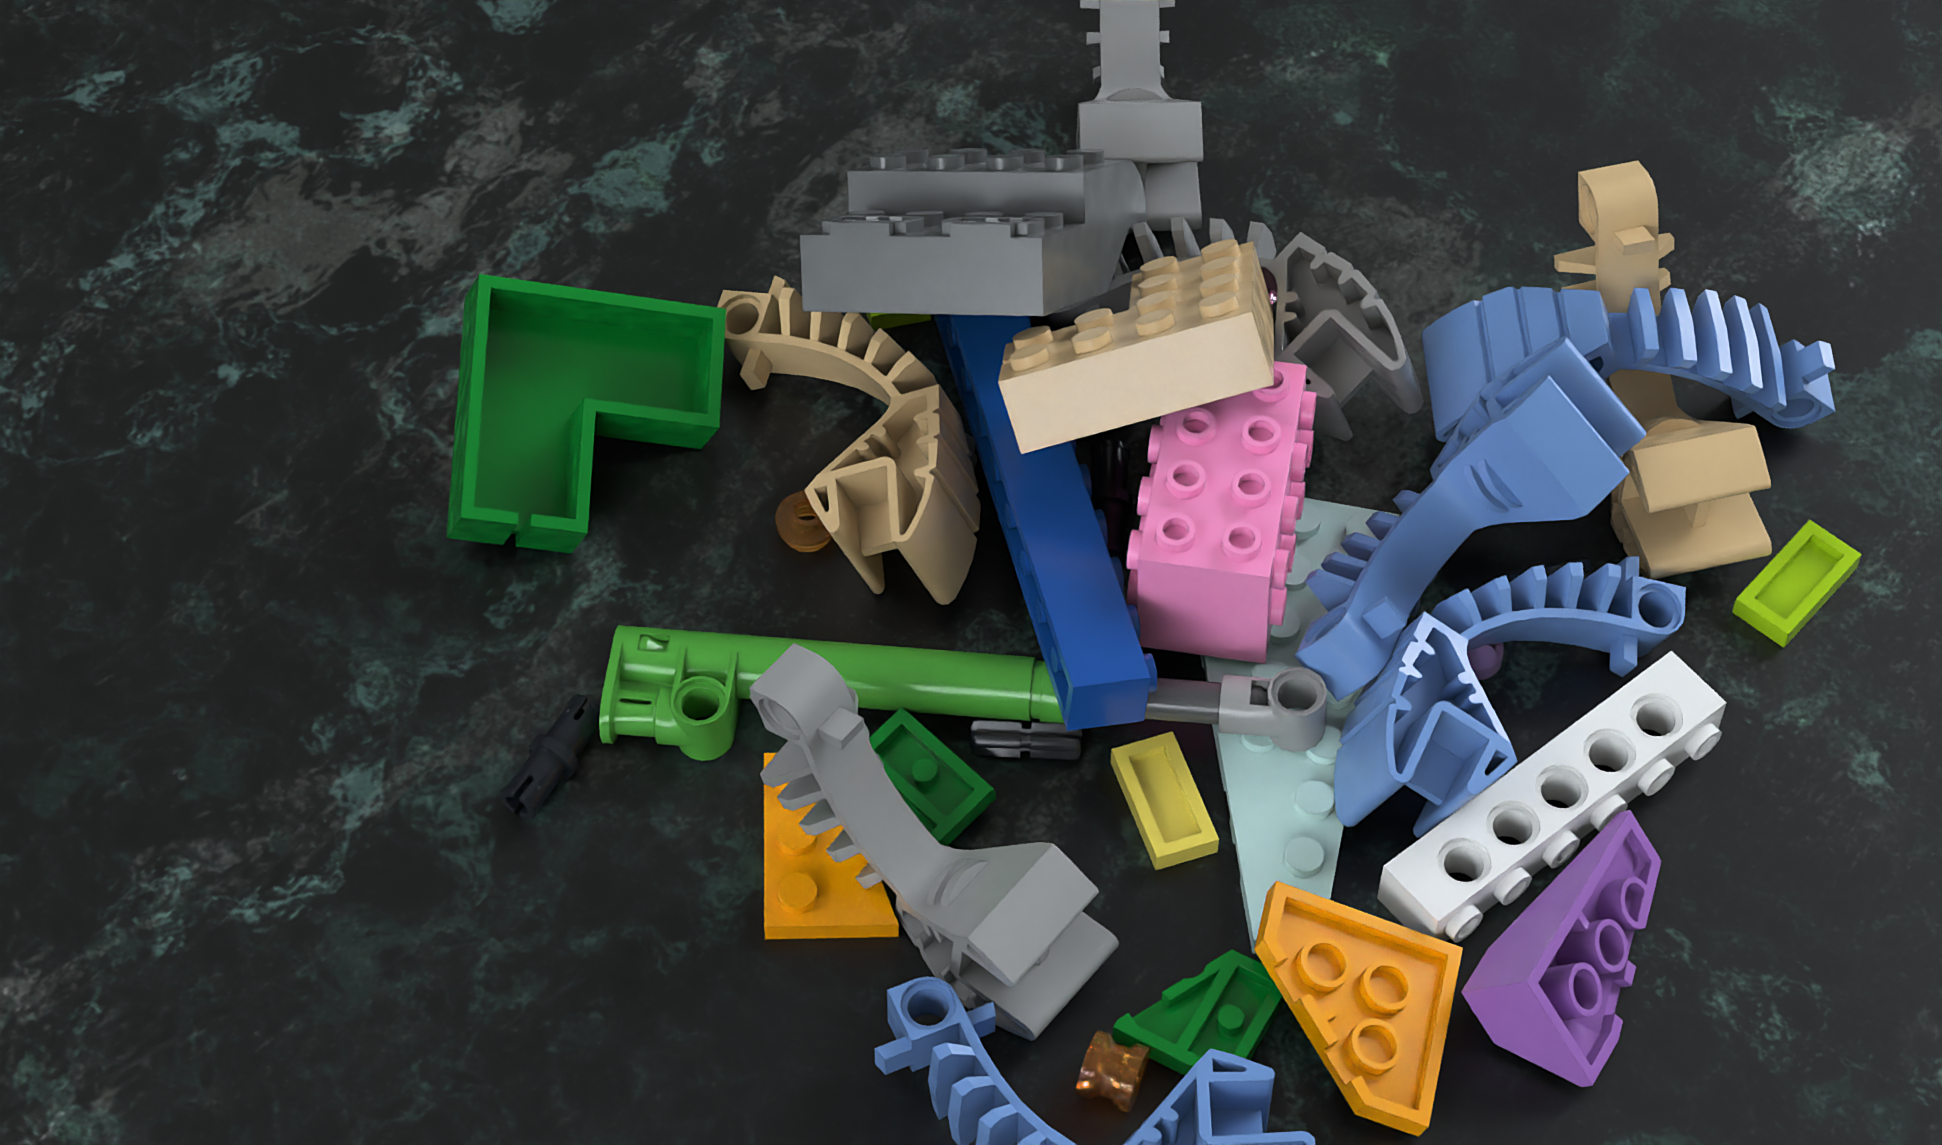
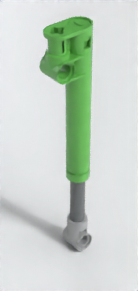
M618 625L613 638L599 717L602 743L614 744L618 734L655 737L657 744L679 746L681 751L692 759L700 761L716 759L724 755L732 746L735 739L741 700L751 699L749 697L751 695L749 688L795 643L818 654L835 667L847 687L856 691L859 699L858 708L898 711L903 707L907 712L1032 721V718L1040 719V722L1065 724L1045 661H1038L1036 657ZM1303 667L1286 668L1278 672L1273 678L1223 675L1222 683L1157 678L1156 692L1148 694L1144 719L1218 724L1219 733L1270 737L1275 745L1283 750L1291 752L1307 751L1315 747L1323 739L1325 733L1326 684L1320 675L1311 669ZM1289 708H1302V709H1305V710H1304V711H1296V712H1295V711H1291V710H1288V709H1289ZM700 717H710L706 720H695Z

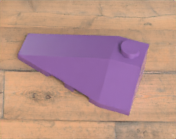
M1630 810L1619 812L1487 949L1461 991L1494 1044L1580 1087L1593 1086L1619 1040L1623 1020L1614 1014L1621 987L1632 986L1636 966L1627 959L1634 930L1646 927L1661 866V859Z

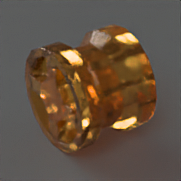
M1097 1030L1091 1040L1081 1067L1076 1094L1087 1099L1100 1095L1111 1099L1116 1109L1129 1113L1143 1082L1151 1049L1137 1043L1130 1047L1116 1044L1111 1034Z

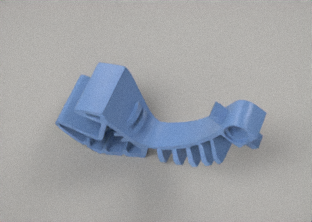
M1522 286L1520 289H1516L1514 287H1506L1482 296L1481 301L1473 300L1452 310L1425 328L1421 334L1435 435L1442 442H1447L1453 436L1458 423L1471 402L1475 400L1479 390L1501 374L1507 373L1511 367L1563 336H1567L1603 380L1619 369L1665 373L1698 381L1729 395L1733 412L1737 419L1754 411L1773 425L1792 429L1812 424L1835 412L1828 373L1835 370V365L1829 343L1818 340L1805 347L1793 339L1779 347L1768 310L1765 306L1758 303L1748 310L1746 300L1734 295L1725 302L1722 310L1717 292L1707 289L1697 297L1691 315L1684 289L1670 288L1665 294L1660 314L1656 316L1648 288L1633 289L1627 313H1608L1600 291L1561 289L1560 292H1556L1552 288Z
M1563 336L1539 349L1511 367L1507 373L1501 374L1479 390L1475 400L1471 402L1458 423L1455 433L1448 439L1430 468L1433 481L1421 494L1410 490H1401L1393 499L1402 512L1400 517L1378 511L1373 513L1365 522L1377 539L1358 532L1347 535L1340 545L1348 555L1339 552L1329 554L1321 563L1324 570L1316 569L1308 574L1305 582L1328 612L1310 623L1294 657L1304 668L1311 669L1321 676L1327 690L1337 701L1366 685L1385 667L1400 633L1407 628L1408 617L1415 615L1420 608L1422 593L1435 579L1445 562L1474 530L1502 523L1574 520L1590 513L1629 474L1630 471L1619 457L1639 443L1645 437L1646 430L1567 336Z
M1630 556L1624 558L1617 565L1605 564L1584 580L1582 562L1567 563L1548 577L1546 576L1544 565L1531 567L1511 582H1508L1507 576L1504 575L1472 591V593L1467 588L1438 603L1430 615L1424 611L1400 633L1387 664L1377 676L1365 685L1354 701L1355 708L1347 715L1339 740L1343 746L1337 750L1334 770L1336 815L1341 824L1347 827L1357 825L1403 785H1406L1428 799L1413 827V834L1421 838L1474 799L1518 762L1511 742L1470 666L1467 651L1484 645L1509 641H1545L1576 645L1610 653L1609 670L1624 677L1637 666V657H1642L1651 652L1683 624L1686 587L1639 577L1640 556Z
M928 976L913 979L887 990L888 1023L897 1040L874 1048L875 1064L885 1075L910 1066L911 1071L914 1072L930 1065L928 1084L934 1111L939 1120L948 1116L951 1136L957 1145H969L975 1138L976 1145H1015L1016 1143H1018L1017 1145H1077L1048 1126L1019 1099L1001 1076L982 1046L979 1038L995 1032L996 1015L994 1001L966 1012L957 993L949 983L940 978ZM925 1014L936 1015L943 1019L938 1024L931 1026L920 1025L913 1021L918 1016ZM1210 1048L1195 1063L1158 1108L1142 1123L1140 1129H1137L1123 1145H1316L1315 1138L1310 1133L1304 1131L1266 1133L1275 1072L1272 1068L1234 1054Z

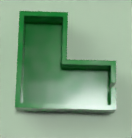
M479 274L466 295L464 302L446 538L503 545L511 534H516V547L572 553L588 533L594 435L702 449L720 426L726 309Z

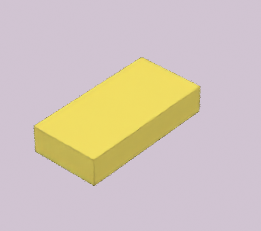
M1173 731L1111 749V765L1155 870L1218 852V835Z

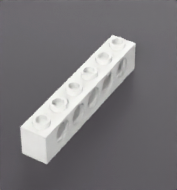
M1670 651L1385 864L1382 870L1377 899L1405 927L1443 941L1451 939L1455 943L1460 942L1476 929L1483 918L1484 912L1499 901L1503 905H1508L1516 900L1531 883L1532 876L1547 864L1551 868H1557L1562 865L1576 851L1581 838L1595 828L1601 832L1619 812L1626 811L1627 803L1642 792L1650 796L1659 791L1670 780L1677 765L1689 756L1693 760H1698L1705 756L1721 737L1722 732L1718 728L1727 702L1675 653ZM1642 730H1653L1658 732L1662 736H1651L1649 734H1646ZM1594 765H1606L1616 772H1605ZM1557 800L1563 802L1569 808H1556L1546 801ZM1497 837H1513L1521 842V844H1506ZM1455 872L1463 873L1471 877L1473 881H1457L1448 874Z

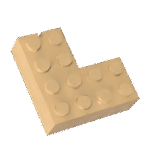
M1235 239L1218 241L1204 247L1201 250L1202 256L1177 262L1174 256L1152 260L1140 267L1141 273L1132 275L1129 310L1112 314L1109 308L1097 309L1078 316L1074 320L1075 325L1055 331H1050L1049 326H1036L1014 335L1012 338L1013 342L1005 345L1003 365H1001L998 384L1021 454L1274 385V310L1253 241L1238 245Z

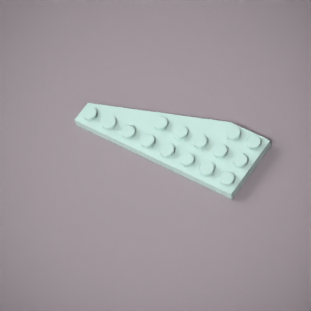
M1304 498L1301 520H1296L1294 534H1297L1293 568L1291 573L1287 572L1285 585L1287 587V600L1282 626L1272 625L1266 663L1200 655L1206 681L1222 683L1223 675L1273 678L1278 672L1286 668L1303 667L1294 655L1297 653L1310 623L1328 612L1305 580L1308 574L1316 569L1324 570L1321 563L1327 555L1334 552L1348 555L1340 545L1347 535L1358 532L1377 539L1365 522L1378 510ZM1385 512V513H1388V514H1391V515H1394V516H1397V517H1399V515H1400V514ZM1365 685L1339 701L1327 690L1325 733L1323 739L1315 747L1307 751L1291 752L1283 750L1275 745L1270 737L1219 733V725L1212 724L1223 789L1226 791L1229 806V824L1232 841L1236 846L1239 863L1240 886L1251 949L1254 954H1256L1254 948L1266 894L1276 881L1329 900L1331 898L1344 826L1336 815L1334 797L1337 750L1343 746L1339 740L1347 715L1355 708L1354 701ZM1289 708L1288 710H1291V711H1295V712H1296V711H1304L1305 709H1302V708Z

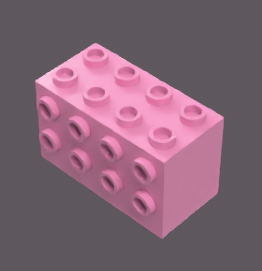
M1274 361V385L1162 415L1160 425H1152L1148 447V463H1152L1149 477L1143 476L1141 480L1137 505V515L1141 516L1139 530L1132 529L1127 553V569H1131L1127 590V605L1134 604L1137 606L1141 633L1139 643L1141 647L1266 663L1272 625L1282 626L1287 600V587H1285L1287 572L1291 573L1293 568L1297 534H1294L1296 520H1301L1306 486V482H1303L1305 468H1310L1313 451L1314 430L1312 428L1317 393L1305 391L1307 365Z

